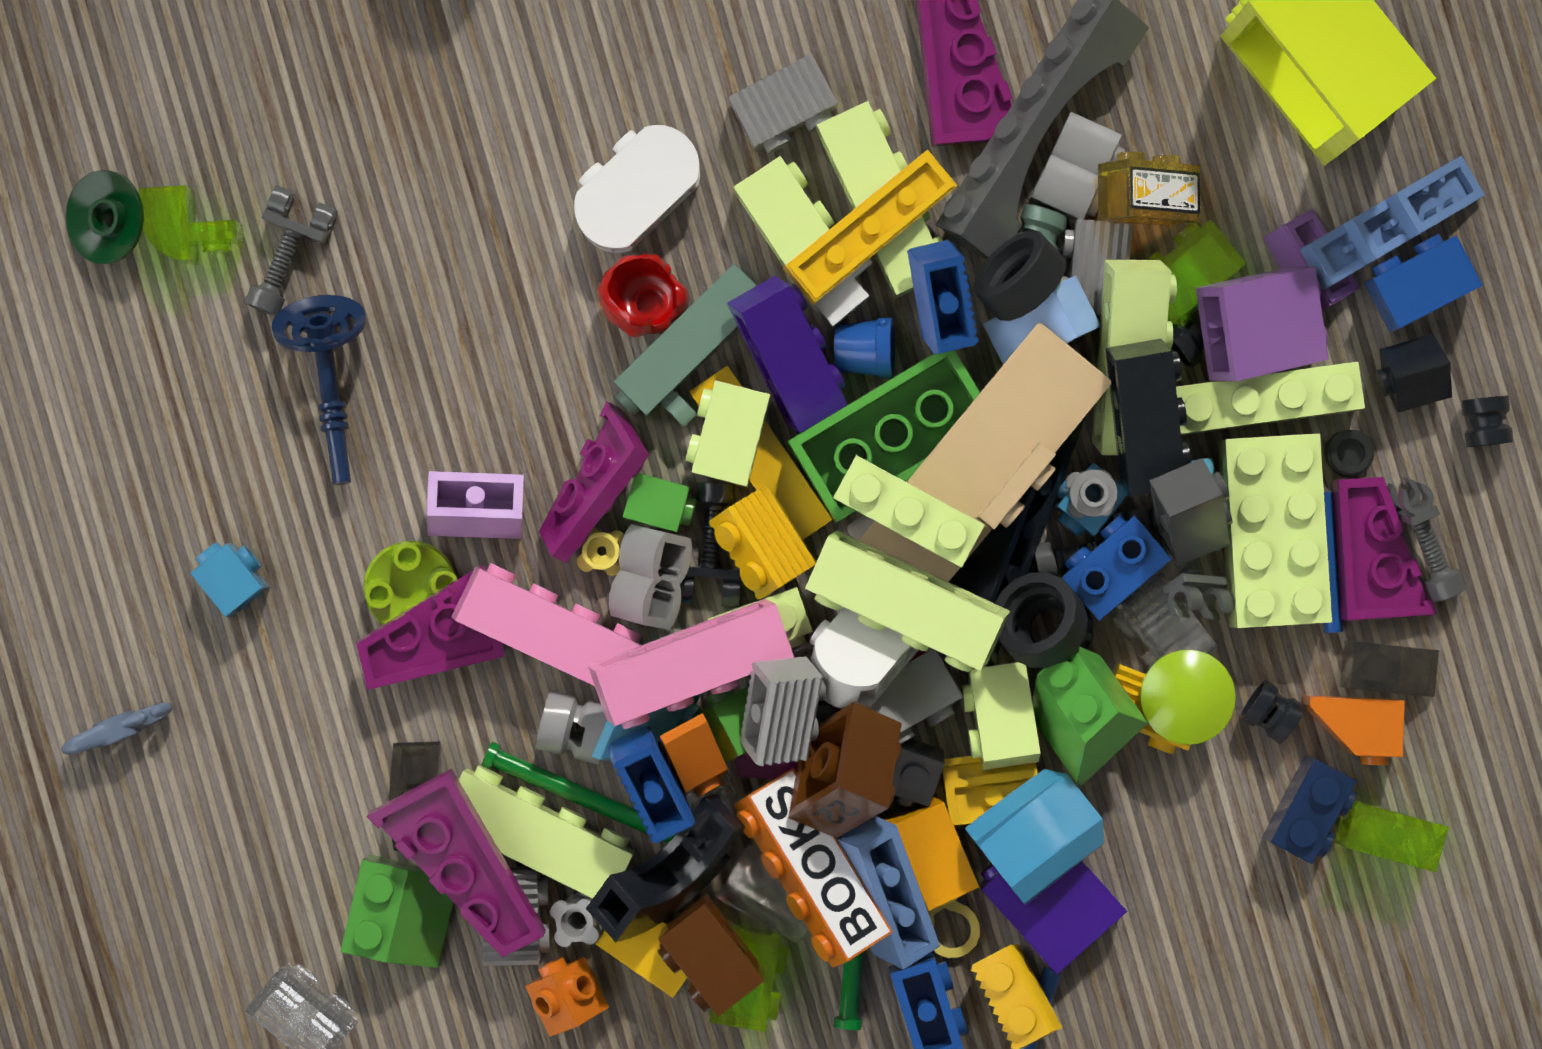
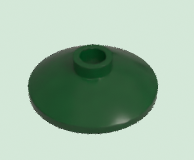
M98 170L87 174L75 185L69 196L65 216L67 233L76 251L90 262L113 264L123 260L136 247L143 230L144 211L137 189L128 178L118 172Z

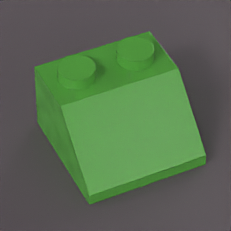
M1079 647L1064 662L1044 668L1037 674L1032 702L1036 725L1078 785L1082 786L1148 724L1099 654Z
M369 854L361 862L340 952L385 963L438 968L454 902L445 893L441 895L429 882L430 877L419 866Z

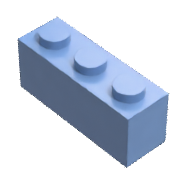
M875 816L836 838L893 933L870 947L873 955L901 969H905L940 947L897 825Z

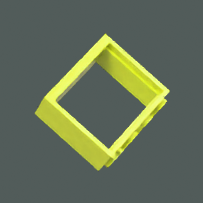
M1240 0L1239 4L1231 10L1232 13L1225 18L1229 25L1220 35L1324 166L1359 141L1437 79L1374 0Z

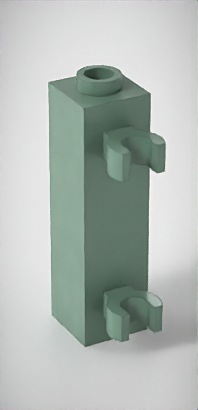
M734 263L613 381L620 389L614 397L633 416L641 410L649 417L662 405L685 427L697 414L675 391L739 329L727 306V302L754 288L756 285Z

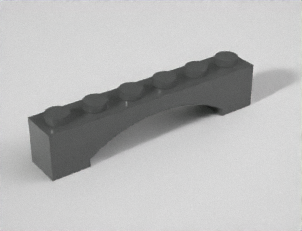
M1078 0L1074 4L1071 15L1057 37L1049 43L1046 54L1037 68L1022 85L1020 94L1008 113L998 122L995 133L980 156L971 164L969 173L959 189L947 201L944 212L935 225L968 251L985 259H988L1003 243L1013 238L1022 226L1016 219L1024 179L1031 160L1047 129L1070 98L1089 80L1113 64L1124 67L1149 27L1119 0Z

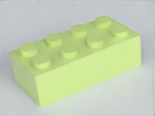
M1320 433L1237 438L1218 441L1219 473L1229 492V499L1224 501L1233 521L1232 524L1227 526L1230 545L1224 547L1227 590L1234 598V610L1232 613H1228L1229 627L1249 628L1331 623L1332 612Z

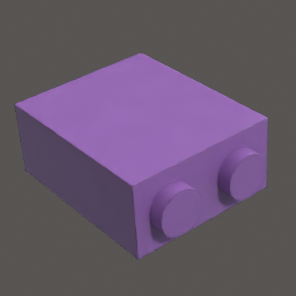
M1287 267L1196 287L1209 381H1241L1329 360L1327 331L1323 323L1320 302L1321 287L1317 280L1316 267Z

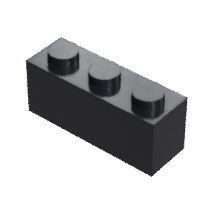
M1162 339L1105 348L1108 377L1111 380L1110 395L1120 483L1130 497L1150 494V480L1191 463L1190 450L1186 442L1182 443L1180 426L1187 424L1186 408L1182 397L1177 398L1176 381L1182 379L1181 361L1178 353L1172 352Z

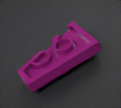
M608 401L599 415L605 418L606 421L595 442L587 438L579 453L584 458L578 475L575 479H569L564 482L539 530L551 556L565 563L568 562L577 549H580L585 544L591 530L601 517L612 509L618 495L631 478L639 474L645 460L649 456L622 409Z
M1384 478L1332 480L1341 620L1437 614L1432 600L1427 599L1419 576L1422 574L1416 559L1411 558L1403 538L1402 531L1404 529Z
M481 564L480 566H478L479 568L485 570L484 565ZM474 569L355 642L367 690L505 657L502 642L465 626L451 617Z

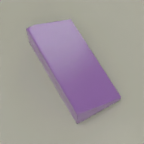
M1312 208L1264 237V240L1281 269L1287 267H1309L1300 249L1324 236L1327 232ZM1352 274L1324 290L1321 287L1320 302L1322 310L1360 289Z

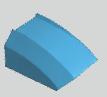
M1047 769L1042 770L965 828L1025 905L1104 844L1103 818L1068 774Z

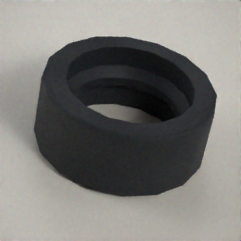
M1029 230L1006 241L990 255L975 278L973 291L999 320L1011 321L1018 319L1036 309L1051 295L1062 279L1066 260L1040 231Z
M1048 572L1029 573L1014 579L1001 591L994 603L1011 611L998 641L1017 662L1028 667L1049 668L1064 662L1078 650L1086 635L1088 617L1083 602L1062 578ZM1055 597L1059 599L1065 610L1064 618L1058 629L1047 639L1037 643L1021 642L1015 635V625L1022 610L1031 602L1041 598Z

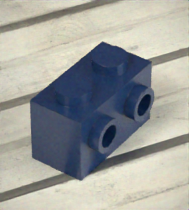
M1305 755L1261 838L1310 864H1313L1316 857L1322 859L1334 840L1335 834L1330 832L1338 815L1346 816L1355 801L1357 792L1352 789L1356 780L1315 758Z

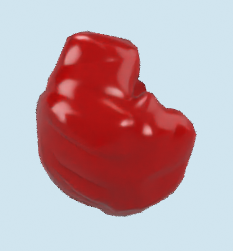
M644 253L620 258L615 265L605 271L597 287L600 307L607 319L633 338H640L645 334L664 333L671 326V322L677 320L688 309L689 291L676 279L675 275L671 274L672 270L667 262H664L656 254L649 255Z

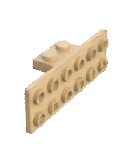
M1038 323L909 478L907 483L985 525L967 559L988 533L994 530L999 523L1007 528L1025 507L1018 500L1030 486L1038 491L1055 471V468L1049 464L1055 457V452L1110 387L1111 380L1045 325ZM876 521L872 523L859 539L861 542L947 582L960 569L957 565Z

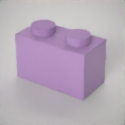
M429 471L427 496L428 536L522 539L524 475Z

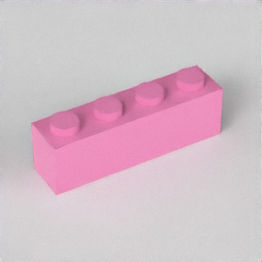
M490 563L487 571L475 566L451 616L455 621L593 686L594 683L588 665L642 645L639 643L642 634L617 623L614 631L597 623L601 616L600 614L575 603L572 611L555 604L558 597L557 594L534 583L529 591L513 584L516 577L515 574Z
M763 599L588 665V669L606 719L614 726L621 724L623 729H627L647 722L650 719L648 713L666 707L667 711L685 708L695 702L693 696L711 690L712 694H720L736 688L739 685L737 679L751 674L750 672L753 671L752 663L794 658L776 604Z

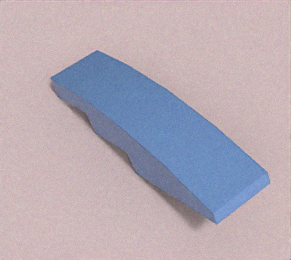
M1461 155L1301 248L1300 252L1309 267H1316L1317 280L1324 290L1482 198L1485 194Z

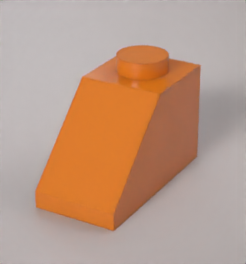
M1302 695V704L1306 706L1305 708L1347 753L1360 756V764L1389 765V757H1403L1405 700Z
M703 713L659 737L658 743L685 796L694 791L697 798H700L723 785L719 777L725 775L728 768Z

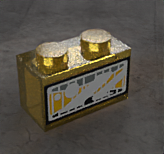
M1144 152L1117 153V161L1098 164V220L1160 226L1200 222V165L1181 164V156L1177 155L1153 156L1152 161L1145 160Z

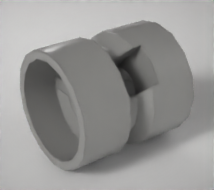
M550 690L542 714L535 749L557 755L570 750L574 759L600 765L601 760L592 757V754L607 722L601 703L589 700L584 705H579L576 696ZM575 723L586 727L585 732H573Z

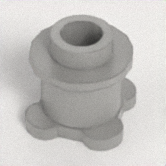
M1091 469L1082 473L1073 472L1068 475L1065 483L1067 488L1070 489L1069 496L1071 502L1068 505V512L1074 518L1108 516L1113 512L1117 500V488L1109 472ZM1089 485H1095L1100 491V497L1096 502H1090L1085 496V490Z
M577 892L572 894L567 900H559L552 905L550 915L556 922L557 932L554 935V939L558 945L568 947L573 942L582 941L591 945L599 939L600 931L603 928L586 910L592 898ZM578 912L585 916L586 921L580 918Z

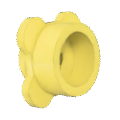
M594 527L582 547V554L577 558L578 567L584 572L596 569L605 571L609 576L617 575L621 570L619 552L624 533L619 530L611 533L600 532ZM601 546L606 548V554L603 556L597 553L598 548Z

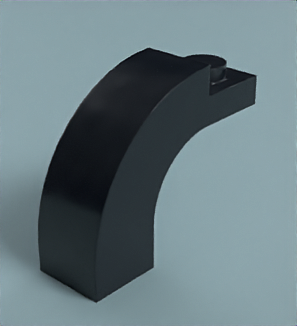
M716 794L704 796L692 812L696 822L693 826L677 833L662 850L643 864L627 871L611 874L588 904L586 910L615 943L638 936L671 917L696 897L729 862L731 857L727 852L745 829V826Z

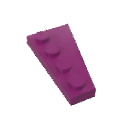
M916 0L932 147L989 142L995 133L998 122L1006 116L1011 108V100L1013 98L1007 81H1003L994 55L997 53L991 37L987 36L980 17L981 9L978 1Z
M452 768L368 813L366 817L378 829L381 827L396 842L395 847L408 860L412 859L430 877L429 882L441 895L445 893L461 909L460 914L501 957L544 937L545 927Z

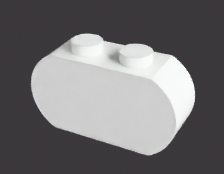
M651 125L644 127L638 134L633 130L629 131L612 148L616 155L608 163L602 166L597 162L579 179L578 182L582 187L575 196V217L581 231L594 246L611 253L632 251L698 188L701 172L697 151L688 137L675 128L665 125Z
M842 606L841 610H837L839 614L831 623L824 620L812 635L810 644L814 648L810 661L825 679L826 694L824 700L841 709L852 702L870 708L918 652V649L905 644L901 640L903 635L890 628L885 627L884 631H880L864 625L858 620V613Z

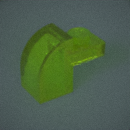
M188 186L139 188V196L144 211L142 226L144 233L151 244L168 257L181 263L199 265L198 246H203V253L213 254L231 252V244H244L243 225L236 220L196 222L195 191Z

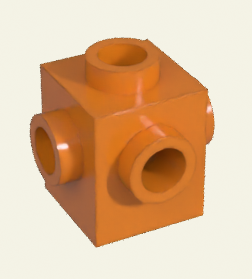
M563 956L538 968L541 977L525 986L532 1000L533 1008L540 1016L549 1037L576 1028L609 1008L598 985L597 978L590 969L585 957L566 963Z

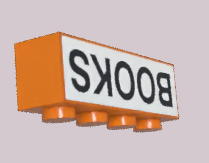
M792 768L735 803L734 807L738 812L736 817L745 826L743 830L745 835L749 838H754L763 853L761 860L766 871L771 877L780 881L788 894L786 901L789 909L797 919L805 922L813 936L811 937V943L815 952L823 961H828L831 967L834 968L850 961L893 933L837 839L788 818L796 772Z

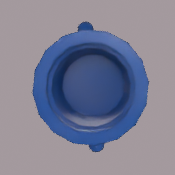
M878 318V320L836 325L834 358L835 366L839 372L875 375L878 378H893L895 368V329L893 318Z

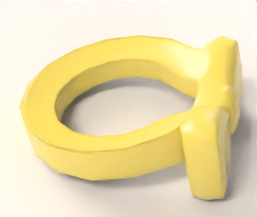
M957 898L928 911L933 927L935 923L934 915L944 908L962 914L968 919L970 924V934L964 944L954 948H948L940 944V947L934 950L938 955L946 958H959L968 954L977 945L980 937V923L975 913L967 905L957 902Z

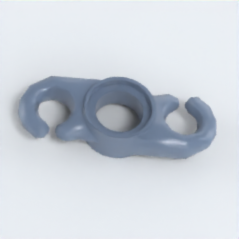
M159 703L136 711L129 710L108 718L67 740L61 747V751L63 754L72 755L98 746L102 748L128 738L168 716L172 711V705L170 703Z

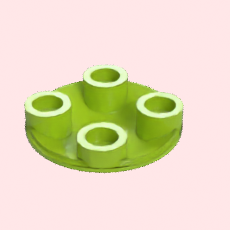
M402 541L383 549L369 564L363 582L364 599L373 617L384 625L457 580L450 561L434 546L420 541Z
M1179 650L1160 657L1152 665L1143 680L1140 700L1144 717L1156 733L1171 742L1192 745L1212 739L1226 727L1235 708L1236 694L1229 672L1216 658L1201 651Z

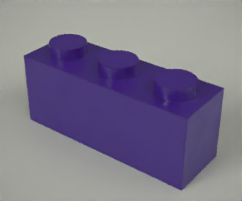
M773 276L727 302V306L784 421L798 433H801L847 406L841 390L846 388L844 379L834 364L828 365L822 353L827 348L826 342L819 329L814 324H808L803 310L808 308L806 300L794 283L789 285L777 276Z

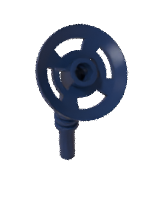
M318 295L295 301L284 307L274 317L271 328L274 339L283 347L301 352H315L322 404L318 405V411L323 412L319 416V420L325 423L320 428L321 432L326 433L332 484L345 485L351 483L345 430L349 429V425L347 422H343L348 417L346 412H342L346 408V403L340 400L333 348L342 346L356 338L365 327L366 315L363 307L353 299L338 295ZM334 311L332 316L326 313H316L307 318L305 317V315L315 312ZM352 318L354 327L349 332L347 320ZM289 325L293 327L292 340H289L285 335ZM340 327L341 331L335 334V329ZM302 331L307 334L306 338L300 337Z

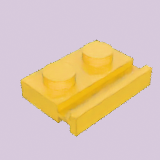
M972 756L945 759V765L942 770L947 811L955 829L966 828L1007 795L1037 775L1036 763L983 770L981 757L972 758Z

